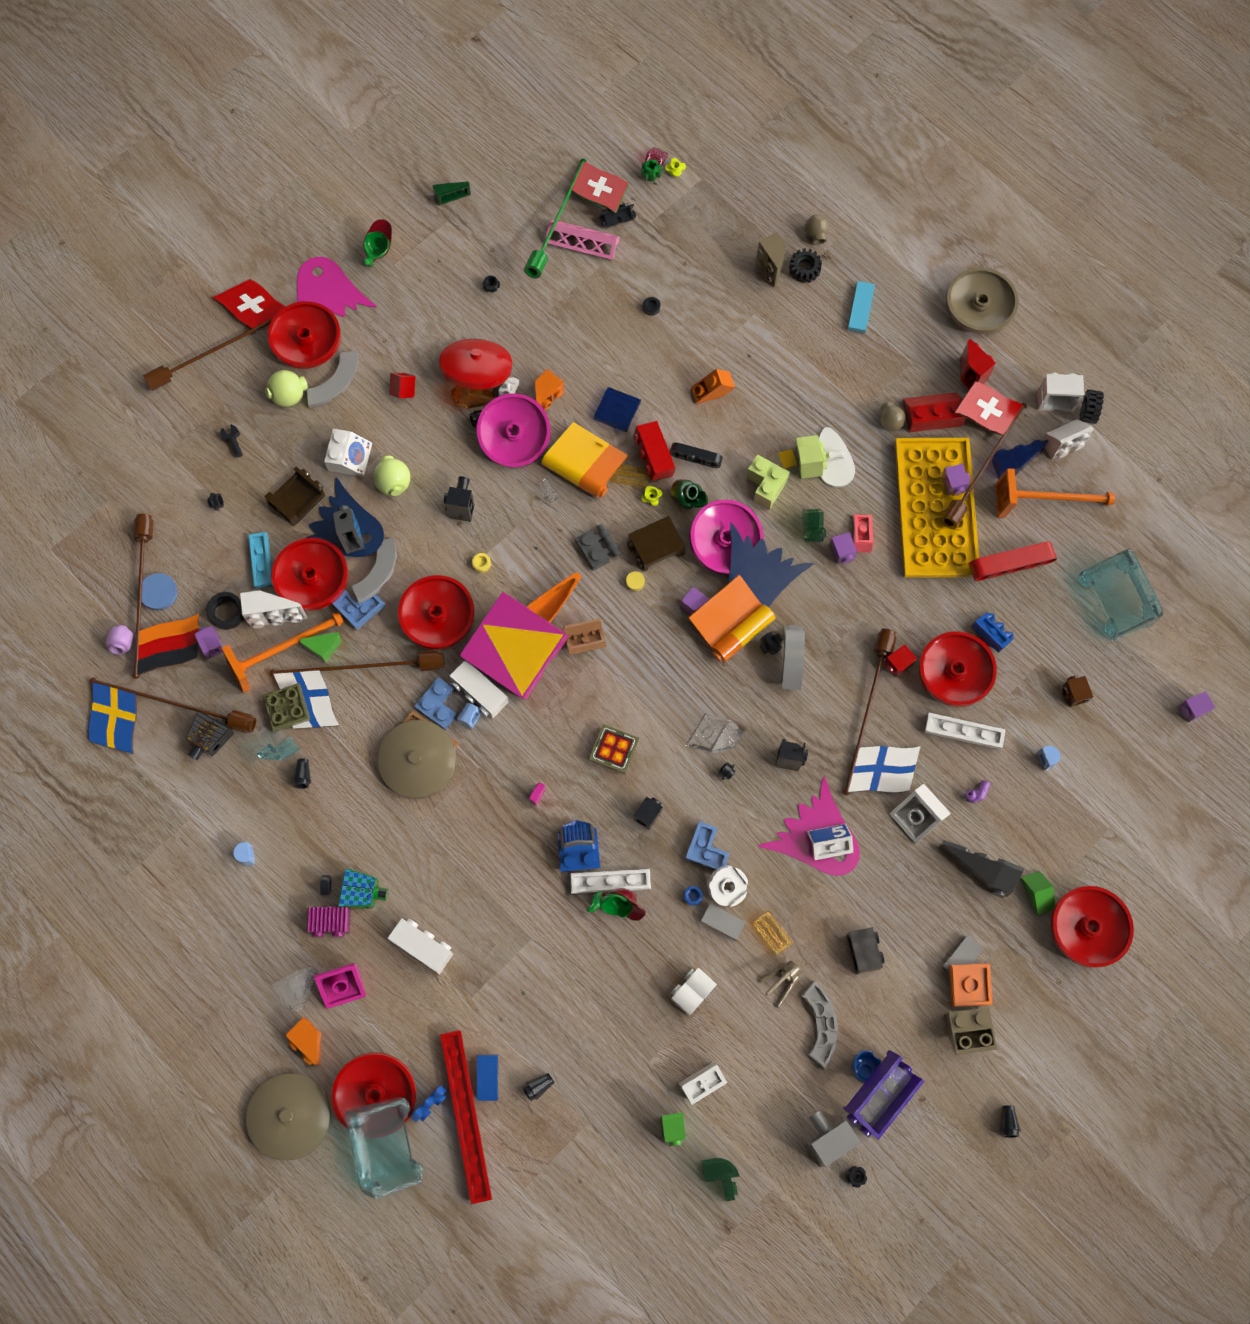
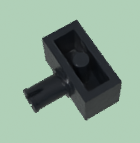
M459 476L457 488L449 487L448 493L444 495L443 503L446 504L445 511L448 512L450 519L468 522L472 520L475 504L472 490H467L470 479L467 477Z

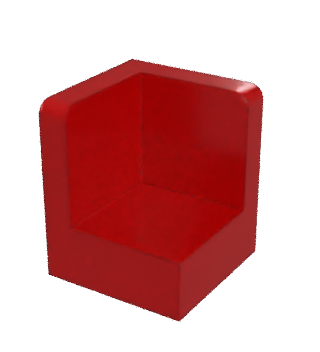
M406 372L390 373L389 394L397 398H414L416 376Z

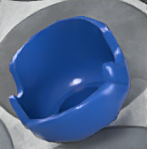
M871 1050L861 1051L852 1060L851 1072L856 1080L864 1084L879 1066L881 1060Z

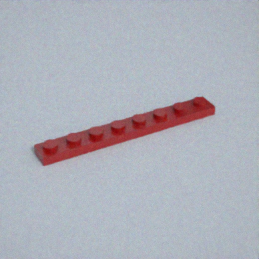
M457 1030L440 1034L471 1205L493 1200L462 1032Z

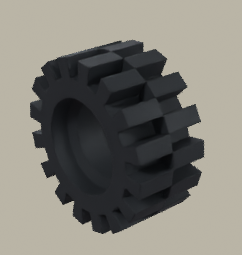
M803 248L802 252L799 249L797 254H793L790 259L789 272L793 278H797L796 281L799 282L801 279L802 283H805L808 280L809 283L812 279L816 280L820 275L822 260H820V255L817 256L816 251L811 253L812 249H809L807 252L806 248ZM806 261L811 263L812 268L810 270H802L799 268V264Z
M1087 389L1081 403L1080 421L1097 424L1104 402V393L1102 391Z

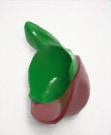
M385 219L373 222L365 236L363 248L367 258H364L363 262L368 267H373L375 261L384 257L390 249L392 226Z
M616 888L608 893L597 892L593 896L591 905L587 908V912H595L601 908L609 915H617L621 918L626 917L633 921L641 920L646 914L645 909L636 903V894L626 888Z

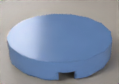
M155 573L143 580L142 603L147 608L164 610L175 602L178 595L177 585L170 576L163 573Z

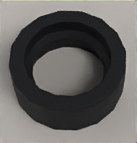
M231 592L217 593L207 603V616L214 626L219 629H234L244 619L241 600ZM225 601L235 603L237 612L234 617L225 621L217 619L215 609L219 604Z

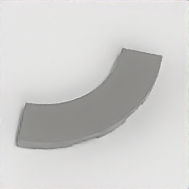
M358 351L340 353V362L332 377L317 387L307 389L309 408L331 402L333 398L342 394L350 386V382L358 370Z
M393 537L382 542V545L377 550V559L371 572L362 581L352 586L359 604L377 594L385 582H388L391 578L397 560V550Z
M814 980L801 996L810 1006L816 1021V1038L808 1056L825 1069L836 1047L838 1024L830 998Z

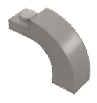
M784 625L781 686L782 689L801 690L804 668L805 630H803L802 626Z

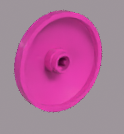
M511 393L493 399L484 407L478 419L477 437L483 452L493 462L504 467L519 468L535 462L544 453L550 440V422L545 410L537 401L523 394Z
M717 500L709 503L696 514L689 530L691 550L699 563L708 570L723 575H730L732 552L730 522L736 527L743 542L747 535L750 537L752 548L759 540L764 539L763 528L756 514L746 505L734 500Z

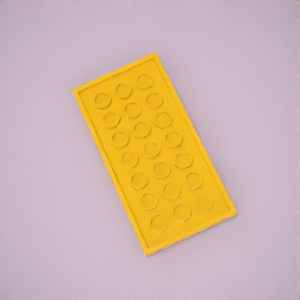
M896 438L895 450L904 578H973L968 563L979 558L974 489L971 490L964 501L968 511L956 529L947 528L940 521L952 500H961L966 493L965 491L961 495L947 494L941 476L944 469L963 464L965 472L970 476L968 488L973 482L969 438Z

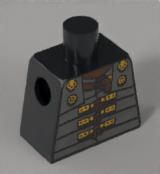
M198 711L186 736V740L193 745L187 755L198 761L203 752L214 756L232 737L234 732L224 724Z

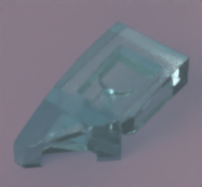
M289 736L275 748L268 744L257 755L261 759L284 760L295 754L300 748Z

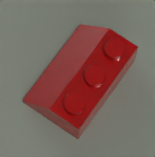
M956 392L903 398L909 433L963 426L966 417L954 413L963 399Z

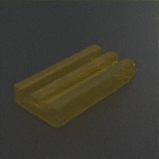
M623 464L617 469L622 471H616L611 477V483L647 487L649 480L644 467ZM616 475L629 478L645 479V481L617 478Z
M769 910L753 921L754 926L776 955L794 943ZM766 917L771 920L787 943L784 944L766 921ZM759 922H762L764 924V926L767 928L770 934L780 945L779 949L772 941V939L769 937V935L766 933V931L763 929V927L759 924Z

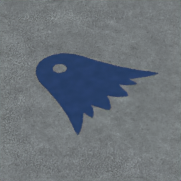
M336 477L337 498L329 497L333 508L319 507V512L324 520L310 523L309 527L317 534L306 538H319L329 541L342 552L343 556H368L377 551L384 540L383 527L374 516L355 501ZM348 506L351 508L358 521L361 535L365 533L371 535V541L364 543L365 549L346 553L336 534L333 517L334 512H337L339 507ZM347 532V535L352 536V532Z
M730 522L732 552L728 583L737 575H740L762 605L769 607L797 576L814 565V563H803L791 566L794 558L781 562L782 548H777L767 554L764 539L759 540L752 548L750 537L747 535L743 542L736 527Z

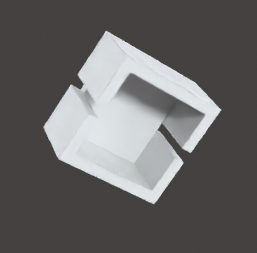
M1058 373L1046 374L1037 390L1038 410L1074 412L1084 396L1083 375L1074 373L1067 375Z

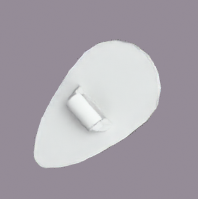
M825 427L820 434L819 441H823L827 469H823V476L820 477L829 486L843 487L853 480L855 465L841 437L831 428Z

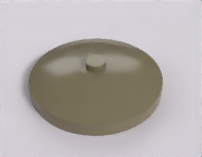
M972 268L963 271L953 279L946 294V307L950 317L961 328L976 334H992L1007 327L1013 320L1019 304L1018 294L1013 283L1002 273L989 268Z
M424 720L408 721L395 727L384 738L378 754L379 771L387 786L394 792L413 799L427 798L440 792L450 782L457 764L456 749L450 736L438 725Z
M292 1073L275 1076L263 1083L252 1096L246 1114L247 1131L253 1144L263 1154L278 1160H295L313 1152L326 1137L331 1123V1106L323 1088L309 1077Z

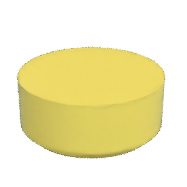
M485 553L476 554L472 558L473 569L479 573L488 571L491 566L489 556Z
M631 572L626 578V585L632 591H639L645 585V578L640 572Z

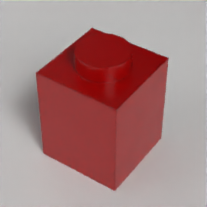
M904 644L886 658L884 662L885 668L890 674L898 677L913 666L917 658Z

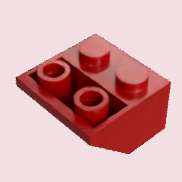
M971 339L967 341L960 357V381L968 389L971 388L974 382L982 384L987 382L996 365L993 357L987 355L980 345Z

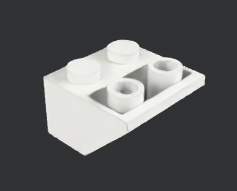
M1076 419L1046 433L1041 442L1051 459L1056 457L1062 458L1069 451H1078L1085 446L1084 443L1090 438L1094 428Z

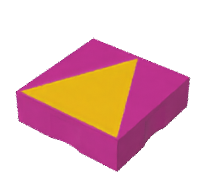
M502 591L460 656L522 699H527L542 678L545 668L556 657L569 635Z

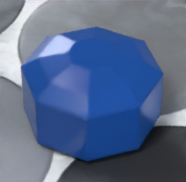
M689 886L684 891L683 900L689 906H697L702 901V891L697 886Z

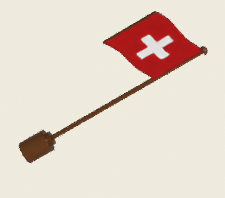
M251 279L212 297L213 300L222 304L238 321L249 327L250 330L170 370L168 367L164 368L161 365L143 374L145 381L151 391L171 382L170 378L173 377V372L269 325L273 317L286 306L275 300L260 284Z
M980 382L972 384L954 413L964 416L984 429L999 434L1002 437L961 500H952L941 516V523L950 529H956L968 511L964 501L1023 409L1027 408V403L1011 400Z

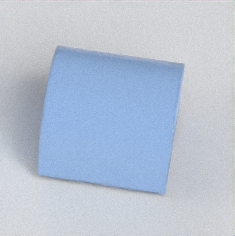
M466 703L457 721L469 729H473L481 712L477 706Z
M1053 746L1043 747L1037 752L1044 770L1052 768L1060 760V752Z
M249 842L239 843L234 849L235 859L245 866L254 865L252 845Z

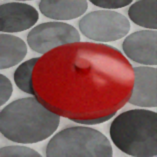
M300 301L287 305L273 317L268 328V342L273 354L285 365L298 369L314 368L327 362L336 353L341 342V328L334 313L326 306L312 301Z
M463 339L453 342L444 348L440 354L439 368L444 378L452 384L466 389L482 390L496 387L510 377L512 358L504 347L495 342L484 339Z
M304 538L289 544L279 553L274 561L271 576L273 587L279 597L300 603L304 611H315L331 605L341 596L348 582L349 571L342 552L334 544L319 538Z
M442 575L427 576L411 584L402 595L398 606V619L404 634L413 643L426 649H445L459 643L471 630L475 618L473 599L467 588L459 581Z
M954 631L943 633L927 644L919 660V676L925 690L935 700L948 706L966 707L978 703L991 691L997 677V665L992 651L981 639L969 633Z
M1083 886L1073 889L1057 902L1051 916V932L1058 949L1069 960L1083 967L1102 968L1114 964L1128 952L1133 941L1134 924L1129 909L1117 895L1101 887Z
M369 1052L354 1057L341 1068L332 1087L331 1099L333 1110L345 1128L359 1136L377 1138L394 1133L408 1121L415 1106L417 1091L413 1075L402 1061L386 1053Z

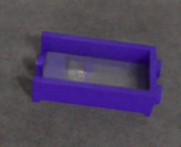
M891 1050L887 1051V1056L847 1106H843V1109L848 1113L847 1119L854 1125L858 1124L860 1126L859 1131L866 1137L872 1136L877 1140L881 1138L925 1082L922 1078L911 1072L913 1069L901 1061L903 1058Z

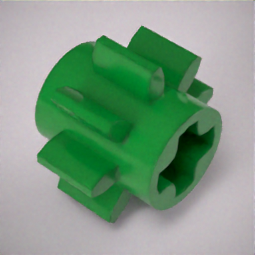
M648 159L646 163H642L641 176L645 175V181L654 182L657 177L661 178L662 165H658L657 160Z

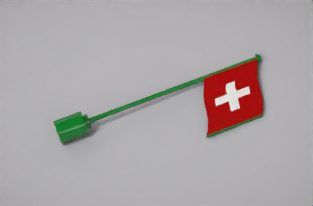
M582 158L577 173L541 250H534L530 254L524 267L525 274L534 279L541 276L548 261L544 250L571 192L616 214L628 188V182L587 163L585 158Z

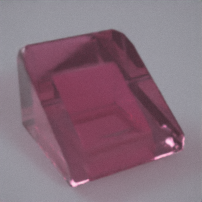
M653 147L647 152L644 163L650 159L657 160L658 165H663L668 157V153Z

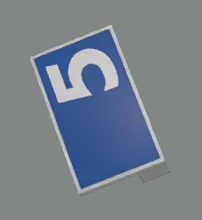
M846 824L807 831L812 843L814 860L853 853L852 835Z

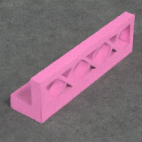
M554 220L549 221L547 235L551 229ZM558 221L554 230L558 231L562 238L558 241L549 239L548 244L613 260L620 236ZM574 235L579 243L570 245L566 238ZM590 239L596 247L591 250L587 249L583 242ZM604 243L612 245L610 254L603 253L600 246Z

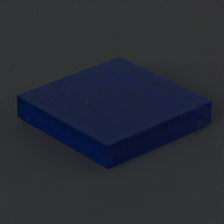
M607 387L594 415V420L628 432L641 404V399Z

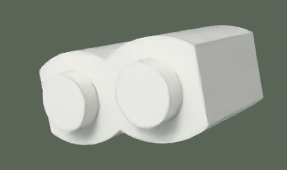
M700 968L696 971L692 969L685 976L687 981L684 985L678 984L671 992L673 995L671 1001L688 1016L695 1011L717 985Z

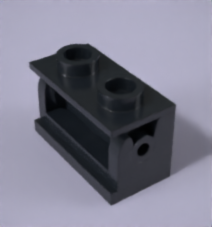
M782 739L778 748L776 767L799 771L800 767L804 766L805 761H807L808 750L805 749L806 743L801 747L797 743L787 742L786 739Z
M873 927L849 932L847 939L856 975L883 968L882 964L885 963L882 951L879 952L877 945L880 943L877 932H874Z

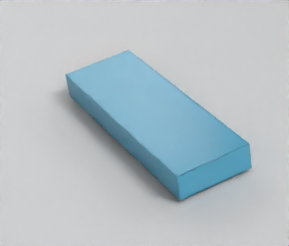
M857 282L848 330L860 333L866 332L875 284Z
M268 533L249 534L254 588L273 586Z

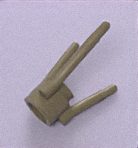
M791 960L787 964L783 963L780 967L759 979L761 983L781 972L782 977L766 991L765 994L767 996L784 980L787 982L791 980L776 1004L777 1008L781 1006L794 984L799 980L798 976L802 973L801 969Z

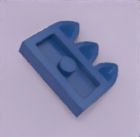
M986 613L971 626L999 653L1011 643L1014 635L1013 632H1003L1004 624L1001 622L993 623L995 615Z
M440 1085L410 1117L415 1122L419 1119L423 1122L431 1114L429 1110L434 1103L438 1106L446 1098L444 1093L447 1090Z

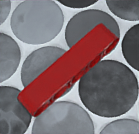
M1046 541L980 557L970 561L968 565L974 581L977 582L1046 565L1056 561L1057 557L1051 542Z

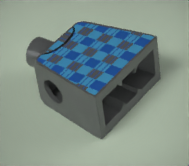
M348 506L339 507L338 511L334 512L333 517L336 534L346 553L365 549L359 524L352 509ZM351 531L352 536H348L347 532Z

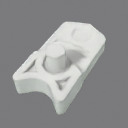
M514 377L508 378L499 388V396L515 393L519 380Z

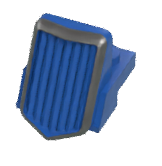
M579 820L563 825L560 831L557 832L561 872L601 868L597 828H594L591 823Z

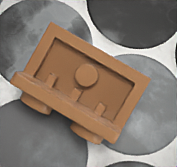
M600 618L563 626L564 632L569 635L566 640L569 655L607 647Z

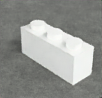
M467 660L450 675L451 685L458 692L462 690L466 694L464 697L471 704L475 702L479 706V711L486 717L489 715L491 718H494L509 703L508 697Z
M401 918L388 939L440 975L453 956V953L450 951L452 947L443 941L439 944L433 940L435 936L427 930H424V932L417 929L418 924L408 918L406 921Z

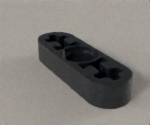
M677 442L672 443L670 448V455L675 458L711 468L721 467L723 457L718 453Z

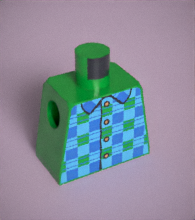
M345 869L338 907H348L350 910L373 909L376 899L387 900L388 889L379 888V881L373 876Z

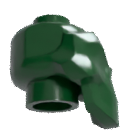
M679 479L673 483L671 496L681 507L691 509L707 505V494L699 484H694L691 480Z

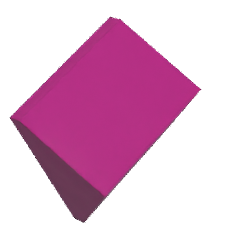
M355 963L314 975L326 1009L366 997L359 966Z

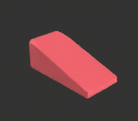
M853 514V542L857 552L870 553L872 551V515Z

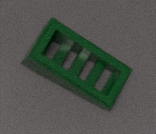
M468 181L432 186L438 205L471 195Z

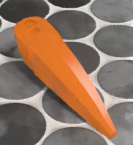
M578 572L570 575L527 607L551 623L582 576Z

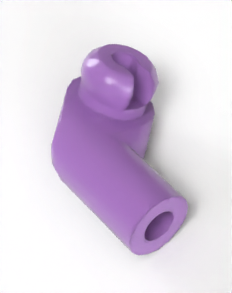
M981 780L977 790L966 791V800L970 803L984 800L991 784L988 781Z

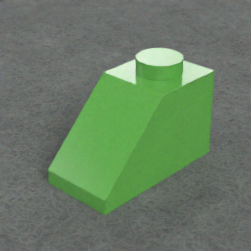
M683 1112L661 1116L664 1143L669 1142V1146L681 1145V1140L686 1139Z

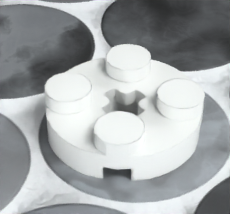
M729 865L716 869L707 881L710 897L722 906H735L742 902L747 894V877L741 870ZM726 882H732L730 885L731 890H724Z

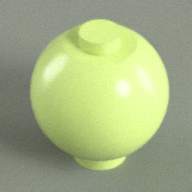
M281 370L271 375L267 382L265 393L267 398L271 399L276 405L290 407L300 401L303 391L307 390L308 386L304 376L298 377L292 371Z
M384 456L380 459V463L374 470V484L385 495L399 496L410 484V471L402 461L394 459L393 456Z

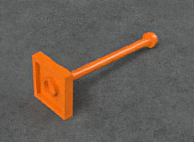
M1007 469L995 483L997 518H1005L1017 505V498L1104 502L1105 506L1113 505L1115 502V494L1111 492H1106L1105 495L1018 491L1016 490L1015 469Z
M333 613V618L243 662L236 659L229 645L222 647L225 659L243 693L251 690L244 673L247 671L246 668L299 643L302 638L316 635L334 625H337V627L341 626L344 623L341 615Z

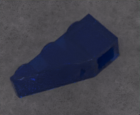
M1036 440L1028 445H1017L1013 449L998 450L992 459L998 479L1007 469H1015L1016 476L1045 449L1049 441Z

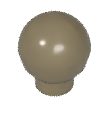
M818 214L811 216L805 224V231L812 238L814 245L825 243L827 241L826 235L829 231L828 220Z
M891 401L881 406V425L889 431L899 430L906 420L904 411L900 407L895 406Z

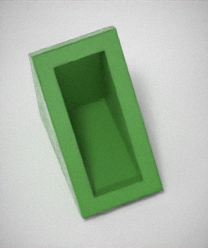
M339 632L302 638L300 642L304 649L326 663L340 645L342 639Z
M1038 871L1021 877L1036 915L1053 910L1056 906L1054 889L1045 876Z

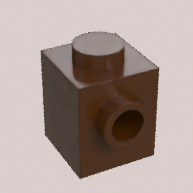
M1071 676L1067 678V681L1062 686V694L1068 700L1070 707L1088 703L1093 698L1086 676Z

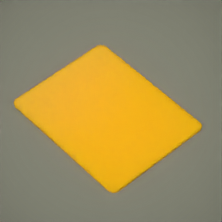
M792 449L778 453L784 469L797 465Z

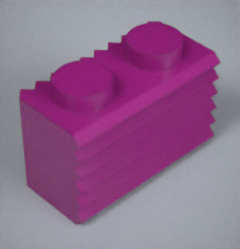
M308 907L306 932L312 934L311 937L323 938L324 934H332V937L342 938L344 934H350L351 910L348 907Z

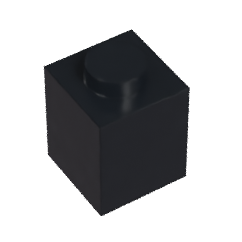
M646 796L634 814L633 820L650 830L663 811L662 803L654 797L650 799Z

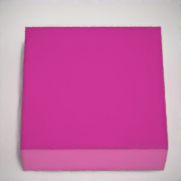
M537 783L529 797L530 803L534 806H537L546 790L544 784Z

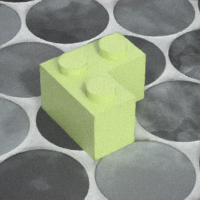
M818 435L796 438L801 479L823 476V469H827L823 441H819Z
M758 454L748 469L747 479L760 485L755 492L754 502L770 510L787 483L790 472Z

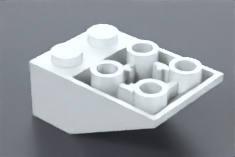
M260 590L240 593L242 615L250 627L263 628L264 625L270 624L278 626L282 625L283 622L291 621L292 623H298L307 619V615L300 603Z

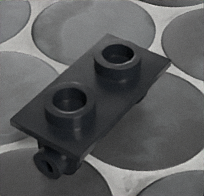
M621 204L616 214L608 209L602 210L599 219H604L601 220L602 226L609 228L618 225V217H620L621 223L634 220L636 213L631 210L634 204Z

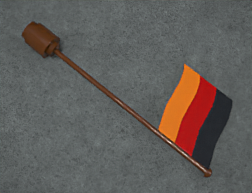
M137 514L134 519L133 538L141 543L134 674H132L134 679H138L141 674L154 669L183 664L198 657V641L195 633L199 632V613L183 620L157 624L140 631L144 544L153 538V520L149 514Z

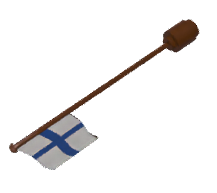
M881 629L874 646V652L880 658L845 790H843V794L846 796L850 792L858 791L899 793L909 791L921 746L915 748L886 746L860 748L883 658H887L893 653L897 639L895 636L896 632L891 629Z
M430 651L420 652L419 656H416V660L280 671L272 669L270 675L275 676L280 689L297 683L301 685L311 720L292 726L293 729L332 727L340 725L333 713L328 688L320 671L416 664L417 668H420L421 671H434L444 668L445 660L444 653Z

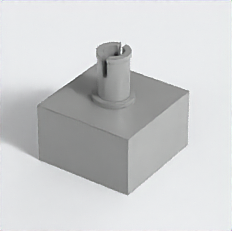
M821 1111L809 1117L819 1135L808 1143L807 1146L820 1167L828 1166L861 1143L847 1120L830 1127Z

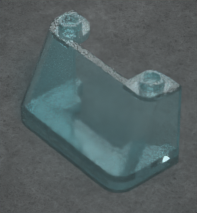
M1131 549L1124 550L1081 571L1079 574L1080 583L1086 588H1093L1108 618L1104 629L1112 641L1153 626L1162 617L1163 608L1136 555Z
M403 1097L356 1107L345 1112L359 1185L365 1195L374 1199L423 1182L421 1176L423 1175L422 1165L412 1159L404 1122V1119L408 1117L410 1112V1106Z

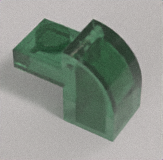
M802 509L804 541L823 542V538H826L824 512L822 509Z
M723 1158L701 1160L705 1182L722 1180L725 1201L735 1200L734 1195H738L736 1182H732L731 1178L739 1177L737 1168L730 1161Z

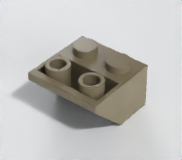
M778 232L759 241L755 260L758 268L762 269L765 273L767 281L771 282L774 287L778 285L787 246Z
M989 1007L944 1014L947 1035L955 1055L997 1050Z

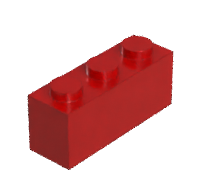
M658 421L637 425L635 433H633V439L640 448L639 455L645 461L647 475L651 477L652 482L673 477L676 468Z

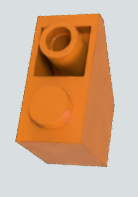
M546 369L535 380L536 401L545 411L550 408L556 398H560L564 393V382L549 369Z
M715 369L690 388L695 402L699 404L723 397L733 390L735 385L730 372Z
M303 1017L285 1035L289 1039L287 1043L295 1051L299 1049L303 1053L301 1057L309 1065L313 1063L318 1066L321 1063V1032L307 1018Z

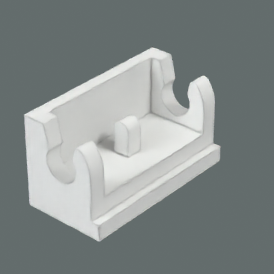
M712 1062L678 1084L688 1101L693 1105L725 1085L727 1081L718 1065Z

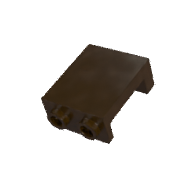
M297 466L294 468V475L274 494L268 492L264 496L267 503L293 526L302 520L325 497L323 485L318 480L313 481L305 469L300 470Z
M669 516L628 534V548L631 552L634 551L636 555L635 561L639 568H643L644 572L648 570L649 566L675 554L678 557L685 554L686 547Z

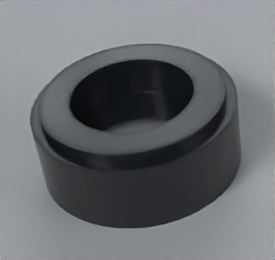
M655 297L646 298L643 302V311L650 316L659 313L660 301Z
M322 875L320 894L329 895L332 888V878L330 875Z

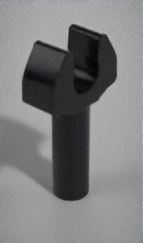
M231 424L232 433L229 435L226 434L224 428H221L220 435L222 440L230 442L236 458L241 457L243 454L236 440L240 436L238 428Z

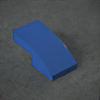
M498 1054L477 1055V1101L498 1100Z

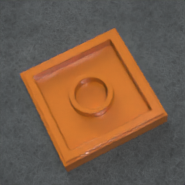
M989 963L949 965L951 1006L993 1005Z

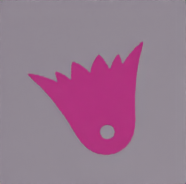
M313 257L308 259L298 271L297 302L312 301L320 303L341 317H345V305L357 310L355 303L377 307L351 283L341 268L329 258ZM315 267L323 269V273L320 276L313 275L312 271Z
M824 776L821 784L820 800L814 795L812 796L814 809L799 803L798 808L801 820L793 818L784 819L791 833L779 832L777 835L782 840L767 842L758 845V847L788 855L826 874L841 876L850 873L857 866L860 859L859 845L851 830L849 829L852 835L853 853L846 854V858L842 862L837 861L834 857L814 860L812 843L807 832L846 824L833 800Z

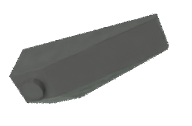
M945 840L939 846L942 851L982 885L1001 898L1012 894L1024 871V868L998 858V861H993L985 853L975 852L972 854L967 847Z

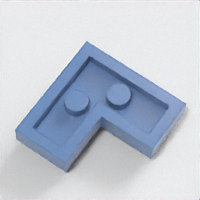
M346 590L332 603L356 630L360 629L386 606L376 594L359 604Z
M438 677L414 706L415 709L446 731L457 717V713L443 704L454 688Z
M699 821L685 859L716 870L726 865L730 853L712 847L718 828Z

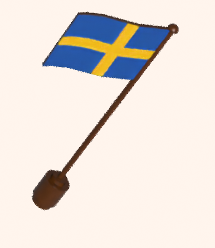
M95 677L90 679V684L93 685V705L89 722L90 742L134 754L133 735L137 716L136 695L225 719L227 727L239 732L252 733L256 727L257 719L251 714L233 710L225 716L98 681Z

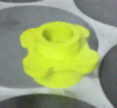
M673 158L671 163L665 166V169L669 171L671 176L678 177L682 174V170L686 169V165L679 162L677 158Z
M647 486L641 500L644 503L648 502L652 506H657L659 504V497L662 496V491L655 487Z

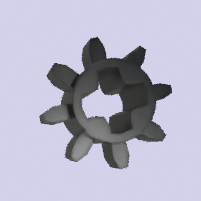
M769 632L760 639L762 642L760 649L764 654L768 652L770 655H774L783 648L781 645L783 639L779 633L775 635Z

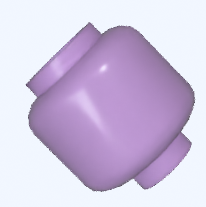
M114 626L107 633L105 645L111 653L121 655L130 650L133 633L126 626Z

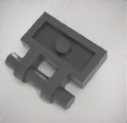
M599 524L596 527L599 534L595 535L591 529L575 538L576 543L593 571L610 563L608 555L613 554L614 558L621 556L618 550L619 546L616 542H613L610 537L611 533L608 529H605L603 524ZM602 540L607 544V547L604 549L599 543Z

